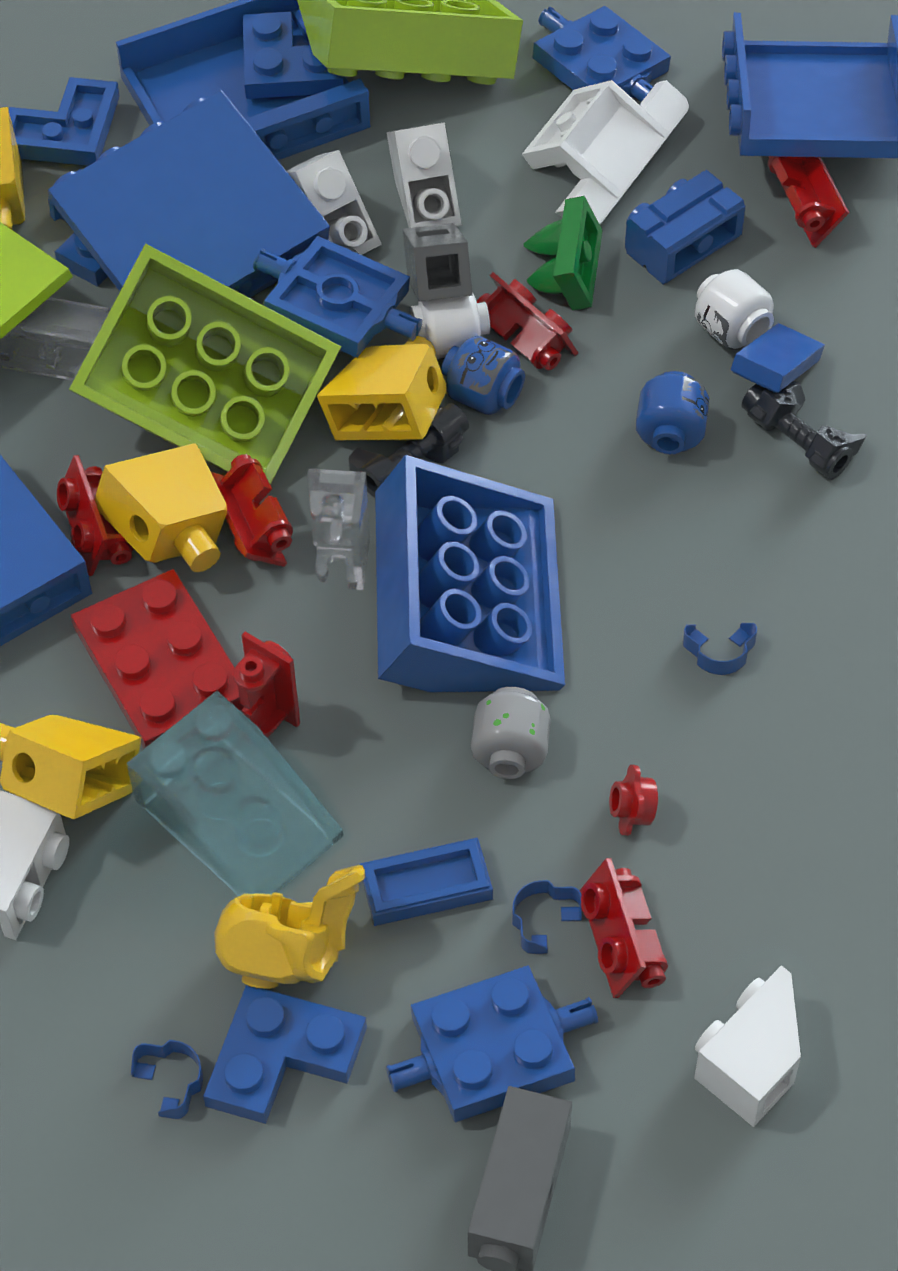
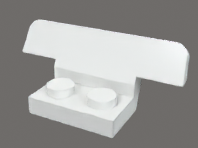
M613 80L574 89L522 153V156L533 170L553 165L555 167L567 165L572 173L581 180L566 199L585 195L595 217L601 225L688 111L689 104L686 97L667 80L657 82L640 105ZM565 200L555 212L563 217Z

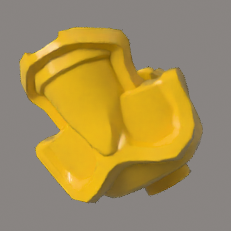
M363 865L336 870L329 877L326 886L320 888L315 894L313 902L297 903L292 899L283 897L282 893L277 892L272 893V895L259 893L243 894L231 900L222 910L214 932L215 952L222 966L230 972L242 975L241 981L255 988L270 989L278 987L279 983L296 984L300 981L309 983L322 982L334 962H338L340 951L345 949L347 920L353 908L356 893L359 891V882L365 879Z

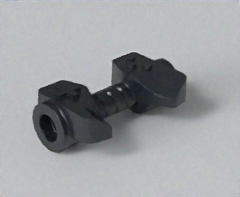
M791 382L779 393H775L758 384L752 386L745 394L741 407L748 412L747 415L765 430L771 431L777 428L806 451L805 456L809 459V464L827 479L832 480L839 476L848 466L852 457L860 450L866 434H849L825 425L821 426L818 431H814L812 427L795 415L806 400L799 382Z
M448 403L444 407H439L423 439L409 440L389 457L356 448L349 456V472L375 498L376 490L405 455L422 459L425 456L436 462L444 463L456 454L463 440V433L469 429L468 419L455 404Z

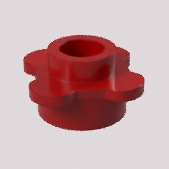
M629 765L627 775L623 781H615L611 787L609 797L610 813L613 817L620 818L619 832L624 836L631 834L633 825L649 826L652 824L658 806L656 782L653 778L641 777L638 765Z

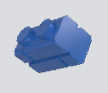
M708 170L701 172L688 181L680 179L669 188L665 196L650 205L642 203L630 213L626 221V252L642 267L645 265L647 271L660 283L665 284L742 235L746 207L744 200L730 188H724L723 183Z

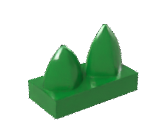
M585 195L565 199L562 219L543 227L523 243L525 248L533 252L556 256V258L541 265L527 279V283L541 292L563 294L572 311L592 307L603 232Z

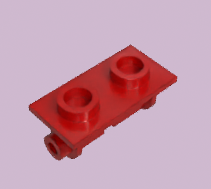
M769 156L768 167L772 173L777 175L796 213L795 221L797 225L804 229L812 247L816 248L850 212L821 157Z
M494 272L489 275L498 288L491 295L485 293L480 296L477 303L486 302L490 328L505 341L519 327L523 329L510 344L530 361L535 368H545L548 371L554 369L561 360L560 352L563 348L567 349L574 356L579 353L568 337L573 330L560 315L552 309H549L545 314L533 306L537 299L518 280L513 279L508 285Z
M248 454L239 455L232 460V468L225 476L211 472L227 504L225 518L235 537V546L244 557L252 561H262L285 567L287 561L282 550L288 548L292 543L293 527L288 521L277 497L268 495L272 487L260 462L257 459L251 458Z
M74 455L65 478H61L58 482L57 502L60 510L66 512L71 527V543L85 560L88 575L93 576L99 560H111L115 565L127 563L132 558L134 548L98 511L94 499L103 473L102 469L92 466L84 470L79 455Z
M245 631L241 635L244 657L234 669V680L238 685L240 704L244 706L241 710V727L247 736L255 740H263L270 736L283 720L295 727L301 724L294 661L289 653L279 644L273 641L263 642Z
M606 858L579 891L581 892L582 911L589 920L598 948L600 968L606 974L613 998H619L634 980H640L644 988H653L664 983L666 980L664 972L668 969V963L666 958H664L656 930H635L634 925H647L652 919L641 888L640 878L632 875L628 868L615 870L612 859Z

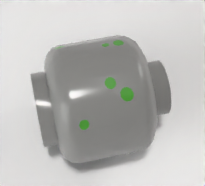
M519 687L500 688L481 700L474 714L471 750L474 758L482 766L488 768L493 775L504 779L519 778L524 773L531 772L541 766L548 753L551 725L548 708L531 691Z

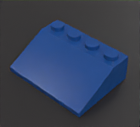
M405 455L375 492L378 679L427 692H489L504 687H519L528 691L561 690L565 686L553 499Z

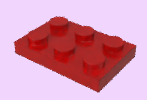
M174 568L71 614L76 633L136 736L142 737L141 745L147 754L244 708L240 704L238 685L234 680L235 667Z

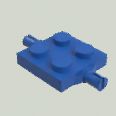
M606 6L575 21H568L552 7H548V10L544 9L539 16V24L549 30L551 34L534 42L532 58L572 90L613 80L631 98L635 97L642 102L653 88L649 83L669 71L671 55Z
M320 236L314 239L305 252L289 260L270 253L264 248L260 249V253L258 252L255 256L253 269L278 279V284L264 300V306L342 346L340 350L358 358L372 338L386 328L408 337L412 341L415 340L421 330L422 319L396 309L409 292L410 276Z
M529 965L411 1004L412 1019L421 1039V1055L393 1065H387L386 1072L394 1092L430 1080L432 1085L444 1096L453 1120L456 1123L502 1107L508 1086L542 1093L574 1082L575 1067L564 1045L563 1034L598 1023L597 1012L594 1005H592L590 997L554 1009L552 1004L542 996Z

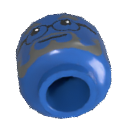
M482 336L471 337L460 347L453 346L448 351L442 364V374L447 376L446 389L448 396L486 415H492L501 408L509 409L519 397L525 381V371L520 369L518 354Z
M679 371L665 372L647 381L640 391L636 417V431L641 440L664 454H676L697 446L705 436L710 398L705 387L691 375Z

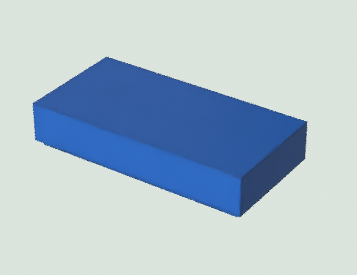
M778 323L736 353L731 371L768 390L779 393L820 360L825 344Z
M478 837L360 863L365 869V879L362 882L374 926L493 900V887Z

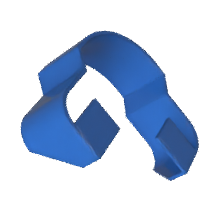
M741 623L740 628L729 637L739 647L744 643L743 654L732 660L718 661L702 654L700 647L709 638L696 629V624H687L685 626L683 646L697 657V665L703 670L717 675L731 674L746 664L747 653L755 646L757 626L755 623Z
M539 880L523 886L518 891L513 901L512 925L520 930L521 947L526 953L547 954V935H531L532 941L525 939L523 936L522 918L515 914V910L520 902L538 893H548L554 900L571 899L576 901L579 907H561V921H581V892L577 888L572 886L555 887L549 880Z
M169 1040L162 1046L147 1043L137 1045L132 1055V1077L153 1079L156 1065L138 1062L141 1057L146 1055L166 1058L172 1052L182 1053L192 1058L199 1066L198 1078L188 1084L183 1103L178 1106L179 1099L163 1097L161 1109L158 1111L159 1117L183 1118L188 1112L192 1095L200 1092L203 1085V1072L197 1053L189 1045L176 1040Z

